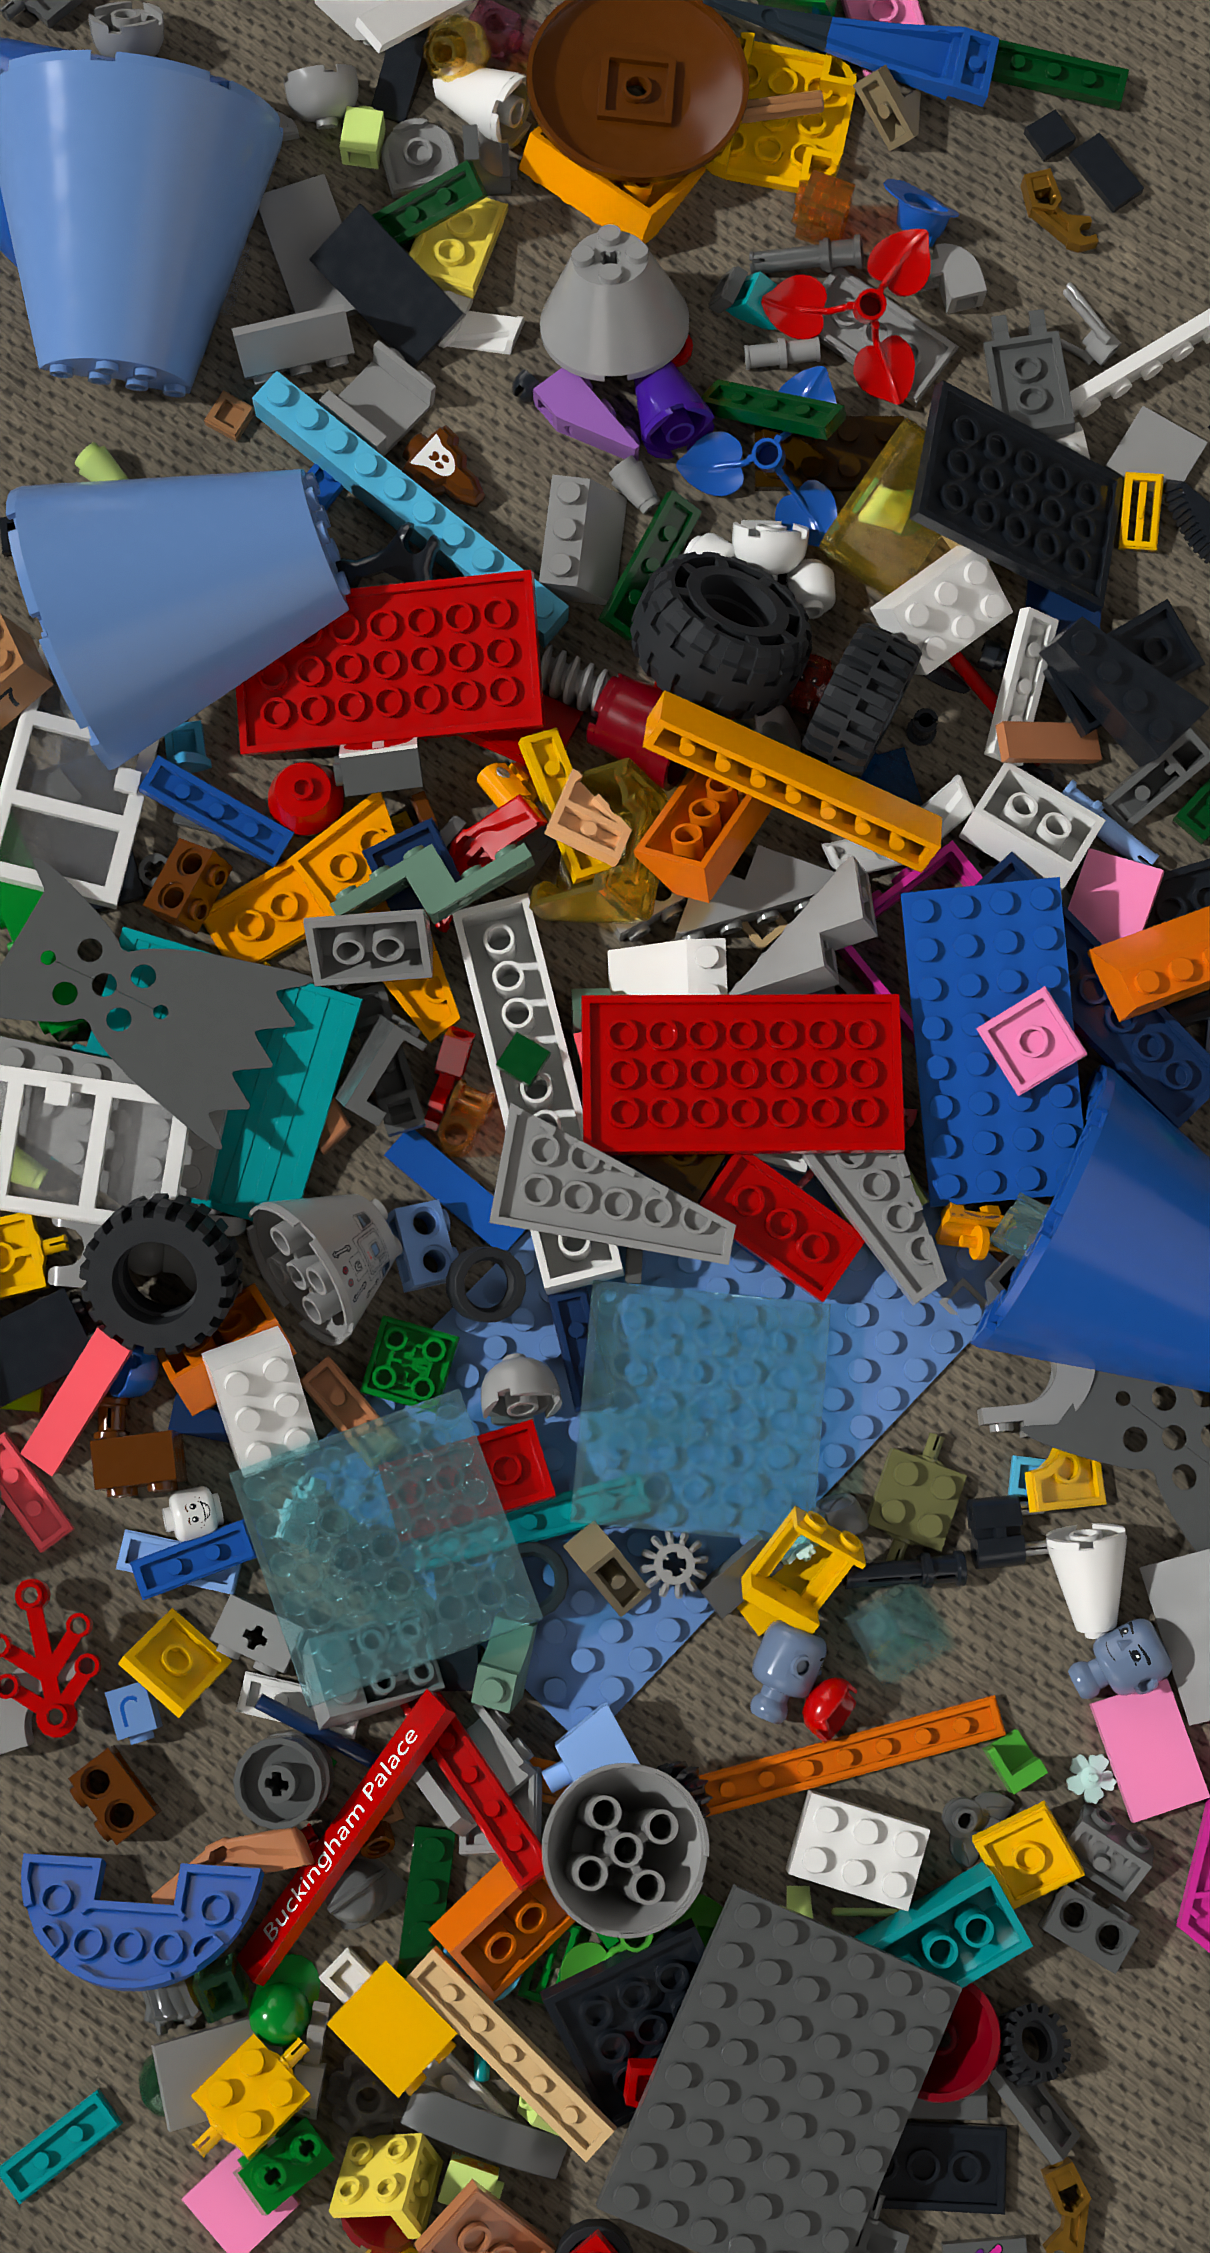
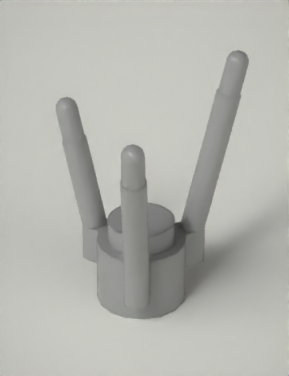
M1069 282L1066 285L1067 289L1063 291V295L1092 330L1082 341L1086 346L1085 350L1060 338L1061 347L1079 357L1088 366L1094 360L1102 366L1122 343L1107 329L1082 294Z

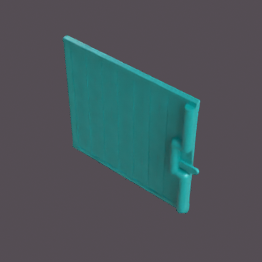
M127 927L122 928L119 937L121 949L127 952L140 949H177L209 953ZM139 965L132 971L131 980L137 987L148 988L155 982L156 972L151 966ZM111 974L108 975L102 997L113 994L117 988V981ZM311 983L276 992L278 999L294 1020L295 1026L262 1029L255 1032L259 1043L273 1063V1066L271 1068L239 1070L232 1073L234 1080L249 1102L250 1108L227 1111L221 1139L222 1149L218 1153L209 1199L206 1201L191 1198L192 1203L198 1205L203 1203L211 1209L253 1221V1217L250 1218L248 1216L250 1210L263 1202L303 1198L363 999L325 987L315 986ZM158 1005L153 1008V1015L157 1019H164L168 1016L169 1012L166 1006ZM115 1008L108 1013L106 1021L108 1027L112 1030L124 1031L130 1026L132 1018L126 1009ZM92 1030L87 1046L74 1044L71 1047V1051L112 1059L98 1042Z

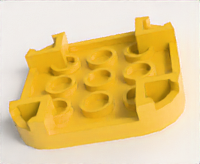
M741 32L738 40L748 65V99L821 90L824 98V111L819 114L741 124L727 147L711 162L704 165V167L711 174L726 180L792 193L812 194L825 189L835 180L841 166L856 92L853 86L856 83V74H853L850 66L844 60L826 53L825 55L754 41L755 33Z

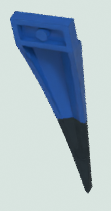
M703 0V3L873 72L886 64L894 80L943 100L950 96L983 107L988 97L999 43L998 37L960 26L866 21L798 12L739 0Z

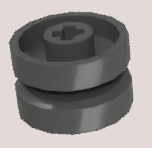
M295 1729L276 1731L248 1748L237 1763L233 1778L235 1799L243 1813L257 1825L273 1830L292 1828L319 1810L329 1797L335 1778L332 1759L324 1744Z

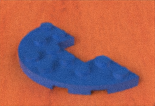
M23 1853L21 1888L24 1907L28 1910L34 1934L48 1954L61 1966L78 1978L99 1987L117 1991H146L166 1987L187 1979L216 1960L235 1940L248 1921L256 1905L265 1872L261 1868L181 1863L174 1905L100 1900L107 1862L102 1858Z

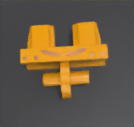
M950 1202L944 1206L941 1212V1224L935 1234V1239L939 1245L969 1248L971 1258L982 1261L987 1256L988 1251H1004L1008 1235L1016 1228L1017 1223L1014 1216L1002 1215L999 1206L986 1204L979 1207L976 1212L966 1210L964 1204L956 1205Z

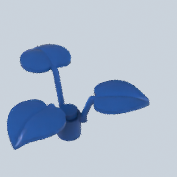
M816 366L799 372L790 378L778 391L837 404L828 371L824 366ZM722 431L712 432L697 440L689 451L676 463L680 474L693 487L706 494L720 497L733 494L742 487L744 474L741 467H747L755 463L764 472H776L791 492V495L783 497L777 504L775 521H782V525L786 526V530L791 531L793 523L808 527V545L825 548L829 546L835 535L838 512L835 498L829 488L817 480H809L797 490L782 469L786 460V454L781 443L793 434L791 432H783L780 435H776L774 439L762 438L758 440L752 448V454H749L744 460H741L743 448L734 436Z

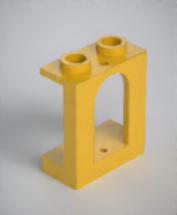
M794 1506L741 1577L742 1597L744 1600L788 1625L813 1634L820 1626L819 1609L852 1566L855 1565L862 1570L866 1566L863 1544L853 1533L846 1530L841 1532L828 1525L827 1521L814 1511H808L807 1513ZM803 1535L832 1553L802 1593L799 1594L769 1577V1575L797 1538Z

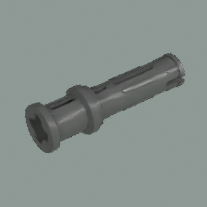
M855 234L853 239L831 241L828 237L820 240L818 245L757 252L750 251L749 260H752V263H750L751 274L760 271L766 274L821 267L822 271L832 272L833 268L854 265L857 269L864 268L861 234Z

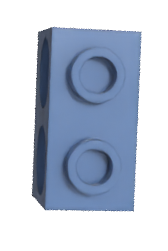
M439 1199L392 1210L388 1214L386 1222L392 1234L398 1238L403 1248L402 1254L396 1257V1263L404 1293L446 1283V1276L450 1265L459 1256V1253L455 1247L451 1246L448 1235L450 1219L447 1211L441 1208ZM414 1218H420L426 1223L428 1228L427 1235L420 1234L415 1230L413 1226ZM424 1256H430L436 1261L438 1266L437 1273H432L425 1268L423 1264Z

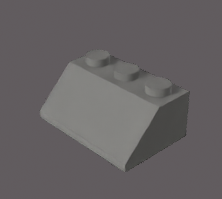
M344 303L232 328L245 380L253 379L254 385L265 384L276 371L280 373L289 370L291 377L313 372L311 365L326 362L327 368L339 367L349 364L348 357L355 355Z
M552 474L539 582L559 599L606 605L618 581L627 498L592 479Z
M424 909L309 917L303 920L315 986L432 978L433 943L429 917Z

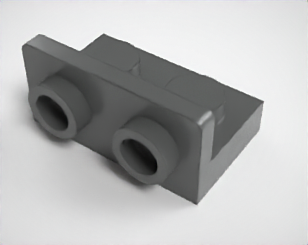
M1088 1803L1082 1806L1079 1819L1066 1835V1838L1083 1866L1085 1876L1126 1902L1153 1867L1154 1847L1140 1832L1130 1831L1117 1823L1108 1811L1102 1808H1094Z

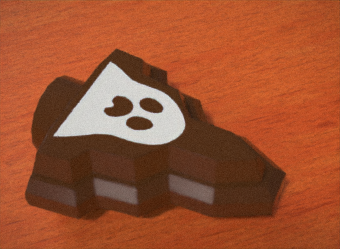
M447 425L440 427L429 438L422 433L417 434L408 443L402 457L407 463L402 472L432 496L445 494L458 504L477 508L485 499V494L477 476L467 469V455L458 447L459 437Z

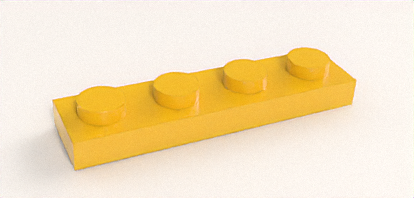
M557 728L522 737L518 742L548 821H550L566 781L573 769ZM557 841L573 884L608 874L611 871L612 866Z

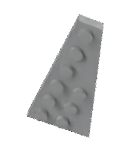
M510 1103L489 1223L729 1265L736 1228L735 1224Z
M904 1153L800 1154L912 1306L947 1282L932 1235L929 1234L922 1213L919 1197L916 1196Z

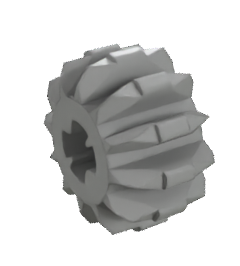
M666 1530L665 1538L667 1545L663 1546L658 1537L653 1536L650 1541L658 1549V1552L655 1554L647 1549H643L641 1555L645 1558L654 1559L653 1565L640 1566V1572L655 1571L656 1575L650 1578L646 1585L648 1588H651L659 1580L663 1581L664 1583L659 1590V1596L666 1597L671 1584L674 1585L675 1597L681 1599L683 1597L682 1583H685L688 1589L694 1593L698 1588L690 1577L694 1575L699 1579H706L707 1573L695 1569V1564L708 1562V1556L693 1557L692 1553L700 1549L702 1543L697 1540L689 1548L685 1547L684 1545L689 1537V1533L686 1531L681 1533L678 1544H674L672 1530ZM671 1552H675L678 1559H684L685 1568H679L682 1573L677 1576H672L671 1570L663 1569V1559L669 1560L666 1555Z

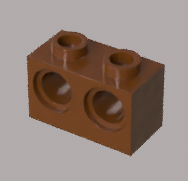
M179 838L143 906L161 920L197 934L208 917L210 909L222 887L226 884L233 867L214 850Z
M115 1745L105 1749L68 1778L73 1785L70 1788V1793L75 1801L83 1809L87 1806L97 1818L94 1825L99 1834L107 1842L113 1840L116 1846L162 1811ZM96 1769L105 1771L109 1776L110 1784L105 1792L97 1791L92 1786L91 1776ZM119 1803H126L132 1807L134 1819L130 1825L121 1824L116 1819L115 1809Z

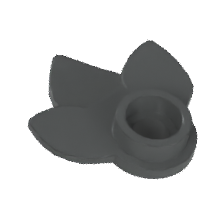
M995 1791L982 1792L973 1799L962 1796L948 1801L943 1809L942 1823L950 1834L949 1851L953 1858L965 1867H972L979 1856V1852L972 1842V1835L1005 1820L1015 1808V1803L1009 1797ZM963 1813H969L968 1821L965 1824H958L959 1817Z

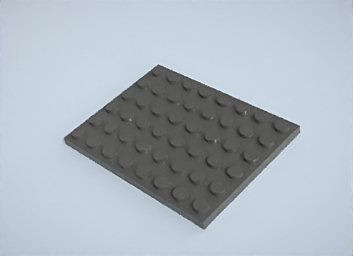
M733 1884L596 2201L597 2209L698 2253H852L960 1996L962 1987L940 1975Z

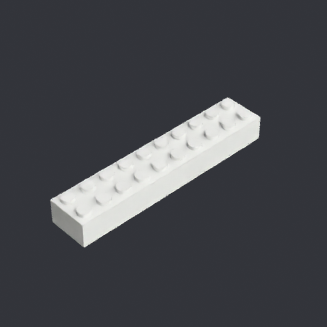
M528 893L455 912L452 915L505 1130L510 1103H513L583 1141V1109ZM516 1032L551 1052V1056L530 1088L496 1068V1063ZM530 1230L547 1295L624 1276L617 1245Z

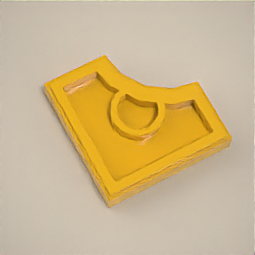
M1052 1447L1048 1458L1038 1468L1024 1472L1030 1513L1107 1504L1101 1462Z

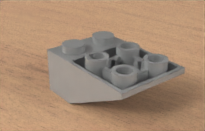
M422 1611L308 1638L297 1652L319 1730L357 1721L420 1698L426 1689L438 1692L445 1688Z

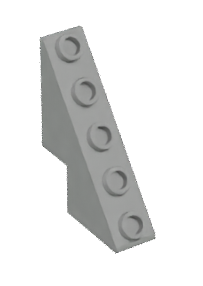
M758 845L745 880L728 874L710 903L691 898L688 899L676 931L675 941L706 939V934L720 931L721 935L733 934L743 929V922L757 920L759 925L767 924L779 919V913L794 909L795 914H799L809 903L812 896L820 891L835 872Z
M854 856L849 857L836 869L834 875L818 893L812 896L806 907L784 928L783 933L769 949L760 955L754 966L733 986L728 995L810 994L839 984L835 950L878 936L869 875Z

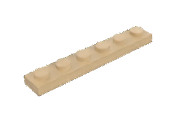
M437 1946L407 1976L405 1980L585 2162L614 2133L617 2127Z

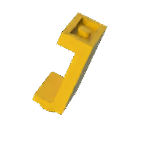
M386 1960L326 2023L398 2098L404 2091L411 2096L427 2078L423 2070L434 2059L440 2064L456 2047L452 2039L457 2032Z

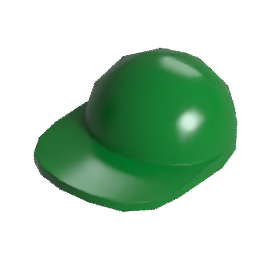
M296 1954L285 1955L264 1986L257 1984L250 2003L248 2017L251 2029L258 2039L270 2046L283 2047L293 2044L298 2037L301 2038L310 2024L313 2003L318 2001L321 1984L315 1966L304 1956Z

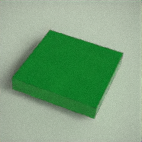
M383 1315L360 1392L438 1414L460 1337Z

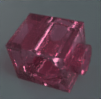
M479 0L464 25L467 45L505 63L510 52L514 54L518 52L524 39V32L521 31V15L492 0ZM494 30H500V31H502V32L499 33V34H493V33H491V31H494Z

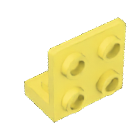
M423 2133L352 2137L348 2142L329 2207V2213L333 2218L391 2216L408 2239H418L427 2227L443 2160Z

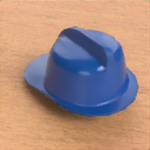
M887 179L883 183L885 189L898 199L897 226L901 230H927L929 233V247H932L936 239L943 234L950 218L960 215L957 211L944 206L929 193L905 181Z

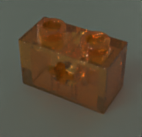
M813 170L808 183L801 182L794 202L796 208L791 223L797 224L795 238L814 245H818L820 240L828 237L831 241L841 240L849 221L856 184Z

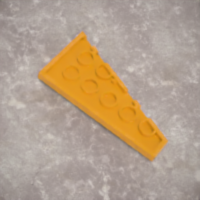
M382 792L369 795L287 859L331 916L336 914L331 908L330 903L336 901L335 896L340 891L352 885L359 887L370 880L369 876L372 874V871L362 851L396 835ZM384 901L366 913L388 912L390 909L387 902ZM433 937L432 978L382 981L430 1043L443 1035L450 1026H454L462 1020Z

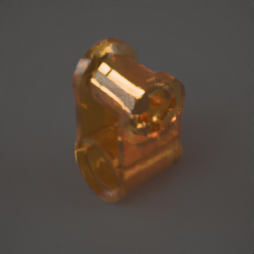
M460 1078L453 1091L447 1112L438 1132L440 1146L444 1153L458 1158L467 1155L472 1150L480 1130L485 1125L497 1097L496 1093L492 1091L489 1094L468 1086L467 1081ZM461 1129L466 1132L468 1137L461 1145H451L447 1142L446 1135L451 1130Z

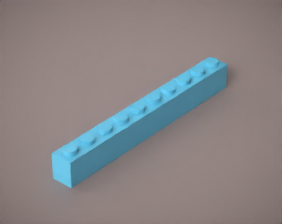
M278 371L252 397L257 418L309 460L320 466L322 470H325L335 481L341 483L346 490L398 531L404 523H414V530L409 540L419 549L423 550L429 538L435 534L440 541V548L435 561L454 577L524 570ZM534 578L539 645L545 648L568 621L569 606Z

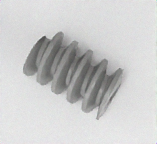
M551 644L540 661L543 691L549 687V696L554 699L563 692V703L567 705L573 703L577 698V709L580 711L586 710L591 704V716L597 718L598 712L593 709L603 688L607 684L608 670L604 669L596 677L594 676V664L591 662L584 670H580V657L576 656L570 664H567V651L562 650L554 658L552 657L553 645Z

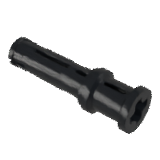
M962 1550L953 1551L952 1555L931 1556L927 1552L917 1555L916 1559L866 1563L863 1570L853 1565L842 1581L845 1589L902 1584H918L919 1587L930 1589L933 1587V1584L955 1583L957 1587L965 1586L967 1582V1563Z

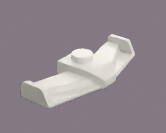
M444 290L466 316L438 346L511 355L525 323L523 316L511 317L469 311L473 299Z
M958 774L921 806V808L942 817L941 839L972 814L975 809L963 779ZM847 839L822 844V848L834 872L851 856L857 859L867 873L903 865Z

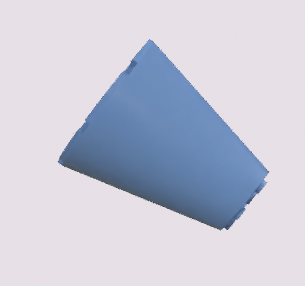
M91 50L42 52L9 60L8 71L4 72V69L0 68V188L39 369L48 370L51 376L57 378H72L73 375L88 377L89 382L98 385L110 384L111 378L119 379L126 382L125 387L134 391H147L148 388L163 390V394L169 397H184L186 393L189 394L191 392L282 147L283 128L280 127V117L263 98L232 80L229 82V89L219 85V83L210 82V71L164 58L127 52H116L115 61H107L99 57L96 60H91Z
M303 469L24 485L9 492L6 501V516L9 520H14L16 529L9 531L8 537L16 573L29 615L32 618L37 617L41 624L43 632H41L42 639H39V642L74 719L80 729L88 727L91 737L89 739L90 745L108 770L121 766L349 610L345 595L350 594L351 590L344 572H338L335 562L341 560L334 539L329 537L327 531L331 524L324 506L319 504L317 495H320L321 491L313 472L307 474Z

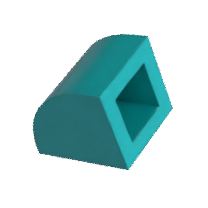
M761 271L747 275L734 304L727 308L726 311L735 318L762 329L776 330L763 310L761 299L765 294L773 290L777 284Z

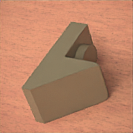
M886 64L853 85L889 151L919 134L921 90L915 89L903 96Z

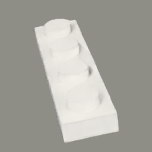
M1031 607L1021 608L1019 611L984 755L1001 761L995 725L1002 721L1034 722L1045 678L1043 671L1048 666L1046 661L1039 655V652L1055 638L1059 620ZM1012 763L1015 766H1023V763Z

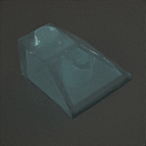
M915 1584L894 1585L841 1617L882 1688L951 1648L950 1643Z

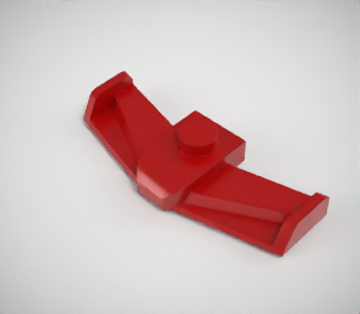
M519 794L470 828L463 829L451 842L449 853L461 876L466 870L475 865L481 864L484 867L496 859L494 857L495 854L508 845L516 844L541 826L547 825L549 821L532 801ZM453 915L435 924L436 928L441 932L447 933Z

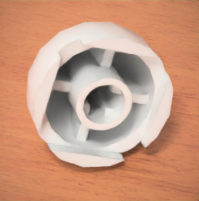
M741 520V524L733 522L732 545L736 558L747 561L748 565L759 570L760 568L771 574L774 580L778 581V574L790 573L804 559L808 546V527L793 523L791 531L786 530V526L782 525V521Z

